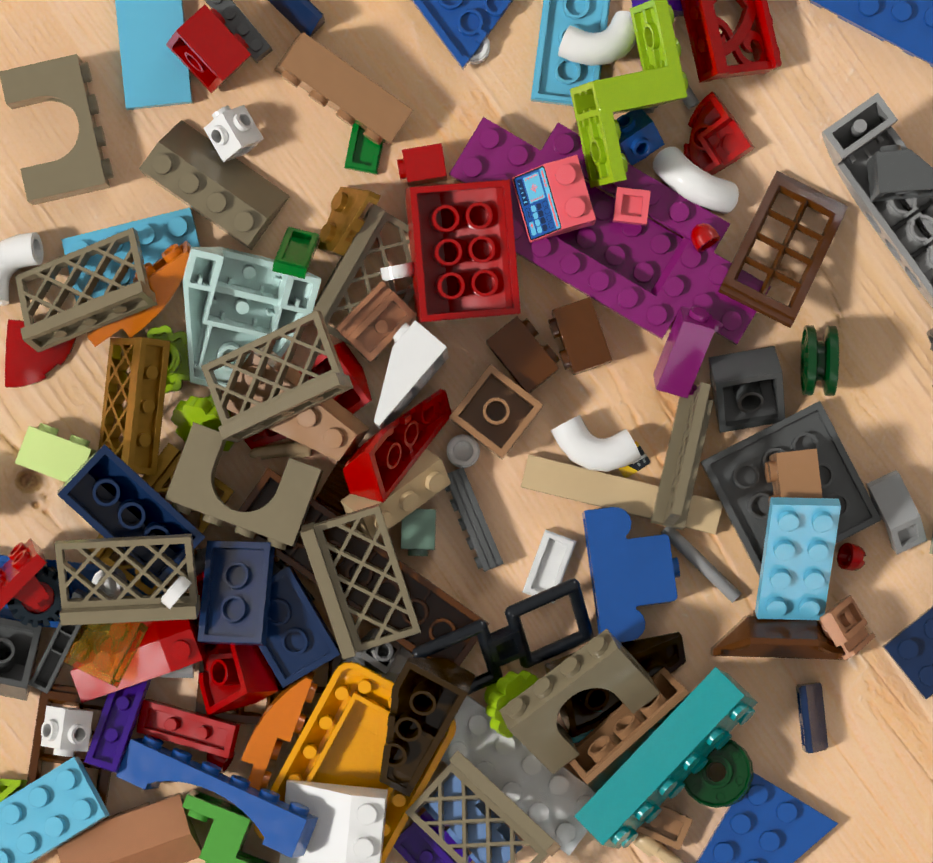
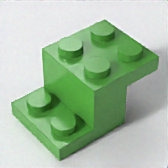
M195 789L186 795L182 807L189 810L188 816L203 822H207L210 818L213 819L199 856L200 859L205 860V863H271L242 851L253 821L236 805Z

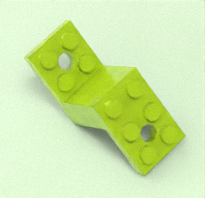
M650 0L630 8L642 71L595 80L570 89L590 188L627 180L626 172L628 165L625 155L621 153L619 145L621 131L619 123L614 119V114L663 105L687 97L688 80L685 72L682 71L679 59L681 56V46L679 40L675 38L672 25L674 23V12L667 0Z

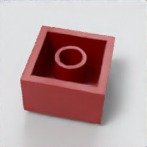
M204 4L175 31L166 45L212 94L242 66L251 53L247 50L249 46L239 34L235 33L233 35L227 29L222 15L214 8L209 9Z

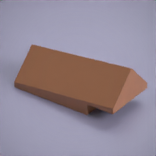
M178 793L152 804L147 802L107 817L57 847L60 863H185L199 858L202 846L190 816H188L187 809L182 807L184 803L182 796Z

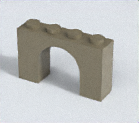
M74 54L0 71L5 102L11 109L48 101L60 102L74 110L79 123L78 139L67 155L52 162L20 169L27 201L32 205H37L110 188L108 179L113 178V171L109 158H103L101 147L106 146V139L102 126L97 127L94 114L99 113L95 94L89 95L87 82H91L92 77L88 62L82 63L81 58Z
M193 422L165 499L171 501L172 506L181 513L190 515L192 509L204 513L202 520L222 527L223 521L236 525L234 532L252 539L255 533L268 537L267 542H271V546L285 551L287 545L295 547L300 535L301 526L306 519L323 470L289 458L276 494L268 504L251 512L235 511L220 499L214 481L215 471L226 440H222L219 431Z
M605 629L545 676L538 679L532 686L512 699L499 711L509 731L554 774L580 755L569 733L557 722L558 713L569 698L583 690L602 688L614 693L634 714L658 696L660 692L649 673L608 629Z

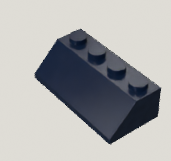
M105 444L82 464L57 492L61 499L104 538L192 534L194 549L205 538L195 526ZM170 544L163 553L179 564L186 556L185 544ZM155 545V546L160 549L163 545ZM136 546L129 553L143 566L155 555L145 546ZM121 547V548H123V549L126 551L129 547ZM157 558L148 569L162 582L173 571L160 558Z

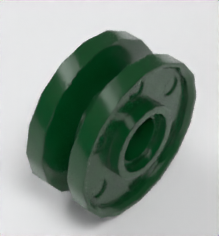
M805 325L802 334L800 360L802 394L812 396L816 387V381H821L824 395L834 396L837 389L839 371L837 327L827 326L824 331L823 340L818 341L814 325Z
M729 740L721 749L717 750L714 748L706 757L708 762L697 774L691 772L683 781L688 795L700 804L713 808L730 807L741 801L751 788L754 778L753 762L743 747L737 742ZM715 763L723 764L726 769L725 777L719 782H714L709 776V769Z

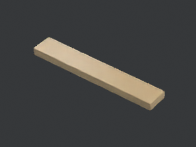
M528 455L521 483L522 488L604 508L619 507L628 514L649 519L652 518L659 488L656 485L595 470H588L533 455ZM692 494L685 527L716 535L723 507L721 501Z

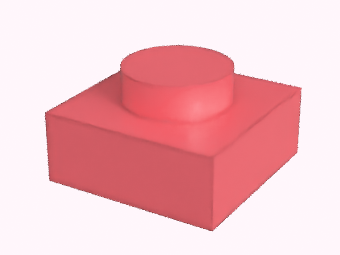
M617 187L613 222L646 226L651 191Z

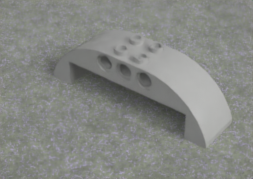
M876 93L822 132L823 140L831 160L851 196L905 273L933 308V197L870 202L867 161L875 152L880 151L881 146L901 145V150L908 149L892 127L898 119L880 94Z

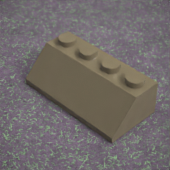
M182 120L156 144L139 168L149 179L250 250L253 249L290 197L238 159L234 158L223 162L212 142Z

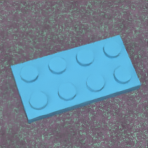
M191 208L61 239L64 254L67 255L120 232L134 228L138 232L144 264L149 262L154 264L162 258V253L173 244L181 245L188 241L191 247H201ZM130 241L121 244L114 256L124 260L131 248ZM99 254L91 256L84 268L94 272L103 256ZM111 260L102 276L112 280L121 264ZM68 266L69 274L73 270L70 266ZM129 268L120 284L123 286L132 284L136 271ZM81 272L73 288L82 292L91 276ZM99 280L90 296L97 298L104 295L109 284ZM75 295L76 302L79 298L77 295Z
M770 498L755 607L757 619L820 620L819 618L825 613L841 510L839 499Z
M79 756L69 759L0 802V863H33L110 816Z

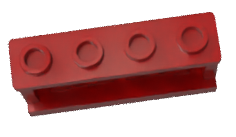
M680 0L699 83L715 79L755 74L761 75L781 67L780 50L777 45L773 19L767 0H736L742 8V12L733 32L723 19L716 16L713 4L717 0ZM739 45L746 53H753L755 62L748 60L742 54ZM732 52L738 64L727 66L725 56Z

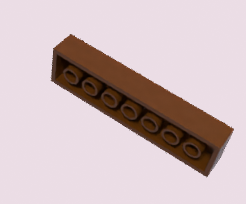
M268 468L238 511L251 512L268 504L276 494L282 476ZM313 499L303 525L314 521L316 524L338 516ZM337 526L323 530L327 542L341 548L348 532ZM255 533L253 538L256 542H267L268 537ZM301 534L295 547L287 545L285 551L275 547V556L318 585ZM352 534L345 551L362 559L370 543ZM374 545L366 561L384 569L389 556L387 551ZM330 550L334 560L337 553ZM341 555L336 569L338 574L351 580L359 564ZM398 559L421 633L395 641L412 652L419 645L476 620L483 619ZM391 565L388 572L395 575ZM363 566L355 582L373 590L380 574ZM384 577L376 593L394 601L400 589L398 583ZM341 582L343 590L345 592L348 585ZM352 587L346 599L348 605L362 611L369 595ZM401 597L398 603L405 606L403 598ZM373 598L366 614L383 622L391 606ZM397 609L394 610L387 623L398 630L412 626L409 616ZM384 629V631H383V632L386 633V634H387V633H390L389 631H387V630H385V629ZM477 635L427 658L447 659L460 666L478 641Z

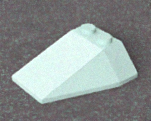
M191 247L183 275L190 383L208 387L201 366L312 313L322 280L321 277L307 272L305 279L274 272L272 269L275 259L225 247ZM285 338L276 340L272 351L282 357L291 341ZM224 365L214 370L218 384L224 387L227 386L232 368Z

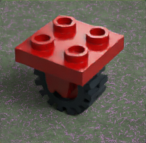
M30 538L25 544L22 542L18 543L9 553L8 557L10 559L0 568V610L7 604L13 617L16 620L19 619L22 624L27 626L30 623L32 627H38V624L43 623L45 627L50 625V620L54 619L56 622L60 618L58 614L62 607L58 572L54 567L50 568L47 566L40 547Z

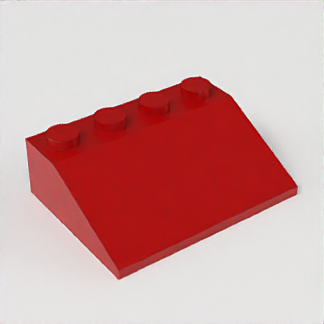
M510 179L419 186L405 189L411 262H413L414 275L412 277L415 312L417 314L416 321L431 322L521 314Z

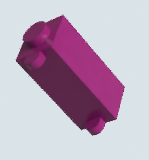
M680 306L653 374L656 390L684 398L694 394L698 388L694 381L714 332H721L723 327L720 321L713 319L712 314H709L700 307L687 308Z

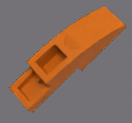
M188 241L181 245H171L162 253V258L157 262L145 264L149 287L155 293L158 305L88 332L87 338L95 347L121 329L132 338L160 313L183 279L191 249ZM136 272L134 274L135 277L133 278V283L138 281Z
M309 672L283 689L271 702L256 724L241 758L242 761L253 764L248 779L251 782L250 787L261 790V788L267 789L272 772L266 770L269 760H277L283 743L277 740V738L291 742L293 733H301L307 716L301 713L304 702L312 703L318 684L312 682L315 672Z

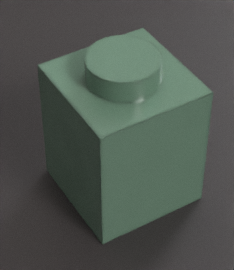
M416 509L402 519L401 549H408V556H428V550H435L436 509Z

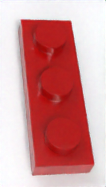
M144 699L136 732L229 759L234 754L240 724L152 699Z

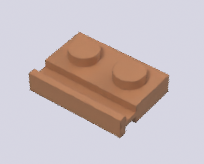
M382 280L335 329L368 362H371L393 340V336L405 322L408 324L417 314Z
M851 595L840 600L819 618L822 622L821 626L825 636L832 640L836 647L841 645L845 652L842 656L844 661L856 655L876 637L874 633L869 634L865 626L868 623Z

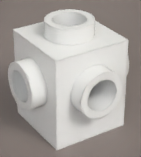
M245 105L233 109L229 106L222 107L212 114L213 120L203 128L223 162L246 155L264 139Z
M46 705L44 723L41 728V746L54 748L53 755L73 757L74 751L88 752L89 741L92 736L93 711Z

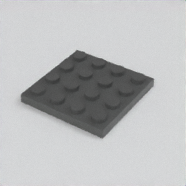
M820 401L700 462L759 578L769 513L768 497L774 495L772 482L767 483L765 476V463L770 461L769 456L772 454L817 448L823 498L839 499L841 504L836 543L881 521L870 496Z

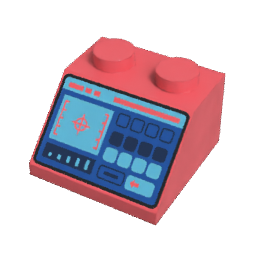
M578 155L543 164L511 178L530 243L595 224L596 218Z

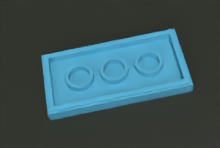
M115 0L126 109L134 110L192 104L190 70L166 45L175 31L185 23L183 0Z
M543 0L531 101L573 106L570 93L571 88L600 80L602 65L589 66L575 63L559 57L558 51L563 36L570 25L592 33L605 30L607 28L610 0Z

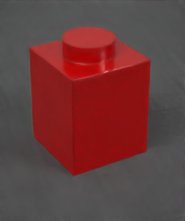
M442 143L402 150L403 159H398L397 163L400 179L407 178L408 187L447 181Z

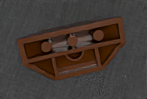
M753 610V616H744L711 647L712 656L844 660L842 656L845 654L841 645L836 647L834 642L825 636L822 626L817 620L757 619L755 610Z

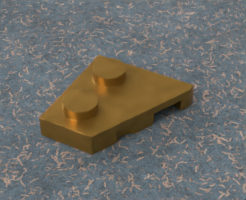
M340 187L332 199V210L327 223L321 229L320 243L317 249L330 254L344 256L353 238L359 233L365 223V220L360 218L369 202L376 205L381 195L369 190Z

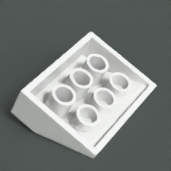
M416 320L411 326L405 322L393 336L395 344L392 347L374 423L380 430L398 418L449 358L447 347Z
M287 779L285 803L290 805V802H297L307 806L310 809L309 814L318 817L304 856L290 858L280 853L279 863H381L388 789Z

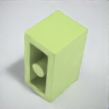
M40 423L38 429L32 426L28 427L15 464L66 482L96 450L88 448L90 441L72 434L69 440L57 436L59 429Z

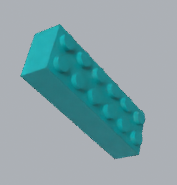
M715 667L574 817L601 845L619 849L621 846L623 848L628 847L638 836L636 830L644 822L648 824L659 815L662 810L659 806L668 797L672 799L682 791L685 786L683 781L690 773L697 774L708 762L706 757L714 748L717 750L721 749L730 740L732 735L729 732L738 723L743 725L755 713L753 707L758 702L728 673Z

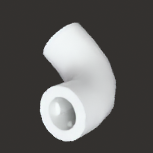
M629 11L616 12L609 26L597 33L587 32L570 25L561 41L558 56L589 66L611 64L625 57L637 43L631 13Z
M676 147L664 148L654 158L653 169L655 173L672 190L685 199L721 214H727L735 208L739 197L736 184L700 169L680 149Z
M37 232L18 234L0 241V307L10 303L9 282L13 273L20 268L41 265L43 262V244Z
M579 415L551 430L559 447L568 458L588 470L609 472L628 466L641 459L640 452L626 429L605 439L597 438L589 432Z

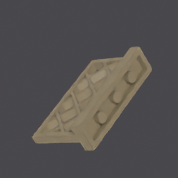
M374 204L370 205L363 218L365 220L364 225L353 238L344 256H341L317 298L312 311H321L329 334L350 346L352 345L328 323L334 312L347 309L348 313H350L352 307L357 306L361 302L350 303L347 289L351 283L364 280L367 294H369L371 287L368 278L381 275V271L367 275L364 265L367 254L380 251L384 267H389L385 249L403 245L407 263L411 262L407 245L410 241L409 239L406 240L404 232L409 234L408 225ZM386 221L398 227L401 242L383 246L380 232ZM377 239L379 248L371 249ZM359 268H361L363 276L354 278ZM411 276L412 282L409 288L396 291L393 280H389V286L392 291L397 295L405 293L402 300L408 305L414 294L413 277ZM344 296L346 305L338 307Z
M134 228L15 275L25 326L20 328L22 339L37 352L158 305L156 295L149 287L138 232ZM130 241L131 248L124 260L114 256L121 244ZM96 254L103 256L94 272L84 268L91 256ZM111 260L121 264L112 280L102 276ZM70 266L73 270L64 284L55 280L62 268ZM129 268L136 271L137 282L127 286L120 284ZM81 272L91 276L82 292L72 288ZM40 278L44 281L36 295L29 294L27 282ZM99 280L109 284L104 295L97 298L90 296ZM53 284L62 289L53 304H50L43 299ZM69 293L79 296L74 307L67 310L61 309ZM41 304L49 308L45 318L34 323L33 316L39 305Z
M318 310L201 366L222 424L218 427L222 440L240 442L353 388L349 375L344 374L323 315ZM315 322L318 334L314 345L301 341L300 338L305 326ZM280 338L291 341L284 360L271 354L276 340ZM298 344L311 349L304 368L291 363ZM253 351L262 355L255 373L242 368L247 354ZM318 353L327 356L332 369L321 375L312 372ZM269 358L282 363L275 382L262 377ZM224 365L233 369L226 387L218 384L214 374V370ZM289 367L302 372L298 385L292 389L282 385ZM240 372L253 377L246 396L233 391ZM309 376L315 377L311 380H308ZM260 381L273 386L268 400L262 403L253 399ZM231 394L244 400L239 414L233 417L229 416L227 410ZM251 403L256 405L250 408Z
M701 382L693 395H689L688 398L679 396L651 523L679 530L685 529L714 401L708 399L711 384Z
M380 504L316 524L314 521L301 526L300 534L343 660L356 656L357 652L421 633V628ZM375 514L379 527L373 538L356 530L361 518ZM354 521L352 527L345 524ZM337 526L347 531L348 534L341 548L327 542L323 530ZM380 533L382 535L384 543L377 540ZM352 534L370 543L362 559L345 551ZM374 545L388 553L389 560L384 569L366 561ZM330 550L337 553L334 560ZM341 555L359 564L351 580L337 572L336 565ZM391 565L395 575L388 572ZM363 566L380 574L373 590L355 582ZM384 577L398 583L400 590L394 601L376 593ZM341 582L348 585L345 592L343 590ZM352 587L369 595L362 611L348 605L346 598ZM401 597L403 598L405 606L398 603ZM373 598L391 606L383 622L366 614ZM397 609L409 616L412 626L398 630L387 623L394 610ZM352 614L359 616L356 623H354ZM362 619L380 627L374 638L361 642L357 629ZM384 629L390 632L382 635Z
M192 534L58 540L55 542L62 607L60 611L61 626L197 619L201 608V598L198 595ZM170 544H185L186 556L179 564L163 553ZM155 545H163V546L159 549V548H157ZM136 546H145L155 554L145 566L129 554ZM121 547H129V548L125 551V550H124L123 548H121ZM95 548L92 553L88 549ZM101 548H112L121 556L111 568L95 556ZM77 549L87 559L76 570L65 561L64 550ZM157 558H160L173 569L163 582L148 570ZM124 559L139 571L130 583L114 572ZM90 561L106 573L96 585L80 573ZM185 564H187V572L182 568ZM67 572L72 575L69 579H67ZM178 573L180 576H185L192 584L189 587V593H184L174 606L169 609L161 602L164 594L159 593L161 590L166 593L170 588L167 586L168 582ZM142 575L158 587L151 595H142L133 587ZM108 577H111L124 588L118 596L109 597L99 589ZM75 578L90 590L84 598L70 599L68 586ZM127 592H129L132 596H124V595H125ZM93 594H95V595L98 596V597L90 598Z
M458 750L449 759L451 763L405 812L457 863H468V849L486 848L487 863H492L493 847H510V863H516V846H531L538 855L530 863H543L549 855L553 856L561 847ZM454 774L461 781L462 796L444 797V783ZM467 787H468L475 795H467ZM438 791V797H432ZM482 800L485 803L486 818L468 819L467 801ZM462 801V820L444 821V802ZM426 803H438V821L425 822L417 813ZM491 810L500 818H491ZM506 823L510 827V841L492 842L491 824ZM486 824V843H468V825ZM462 825V844H448L444 840V826ZM439 826V835L431 827ZM515 832L524 841H515ZM455 849H463V858Z

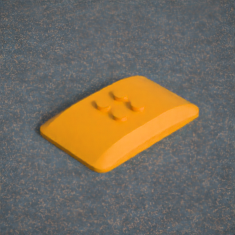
M348 661L340 664L334 671L270 790L280 795L279 800L285 802L287 779L388 789L381 863H385L409 819L405 812L424 792L456 732V721L453 719L410 797L380 782L379 779L394 682L359 663ZM254 824L255 833L259 838L264 840V836L262 835L258 827Z

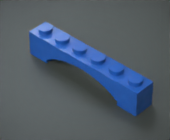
M145 735L144 738L130 739L116 777L144 790L159 788L160 783L164 781L193 784L213 791L236 805L254 822L264 836L262 845L290 858L304 856L318 817L309 814L310 809L307 806L297 802H290L289 805L279 800L280 795L272 790L261 788L259 791L250 787L251 782L246 778L238 775L228 777L220 773L221 767L213 763L203 761L200 764L191 760L192 754L178 748H173L172 751L163 747L164 742L158 738Z

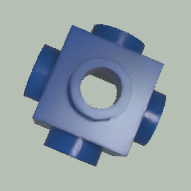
M642 109L629 111L617 118L621 131L619 139L621 153L625 155L630 165L633 166L665 145L653 120Z

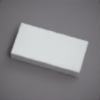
M545 530L522 592L533 596L562 583L577 541Z

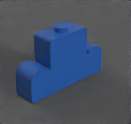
M619 507L586 510L582 513L598 634L608 629L620 643L638 639L645 630L644 616L640 611L636 610V607L671 603L677 599L675 578L680 577L678 558H672L670 539L666 534L627 539L626 535H628L631 529L632 521L625 510Z

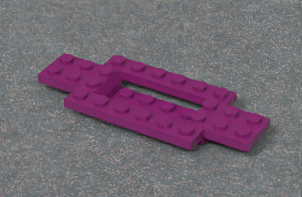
M485 117L482 118L449 176L461 183L510 179L517 255L661 340L676 317L680 306L687 308L700 307L709 314H712L713 319L723 324L721 332L715 333L735 345L738 344L757 311L718 292L731 263L715 254L714 251L730 223L685 199L671 188L627 163V180L598 187L615 197L617 187L651 191L648 216L684 238L677 236L649 218L647 219L646 226L613 222L615 198L596 187L590 188V184L585 181L596 218L595 224L530 243L511 178L543 164L578 155L584 179L589 181L580 136L558 122L543 148L539 150ZM697 224H710L716 229L721 238L712 247L698 252L691 241L692 230ZM741 270L737 281L757 291H760L764 283L744 270Z

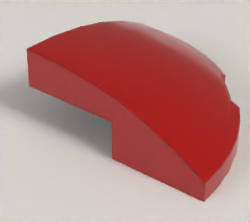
M710 92L694 110L688 122V126L692 130L689 144H684V155L700 169L715 175L755 148L715 92Z
M8 319L5 387H25L46 379L45 374L51 371L57 364L62 365L66 361L74 347L76 338L37 352L22 339L20 328L25 327L24 321Z

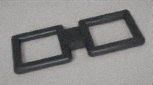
M569 579L508 606L505 609L508 626L490 633L487 622L479 619L415 647L412 650V657L427 658L477 635L488 672L474 678L467 695L496 683L502 678L501 666L519 659L520 665L523 668H530L582 645L593 638L594 634L580 583L576 579ZM569 595L579 631L530 652L520 616Z

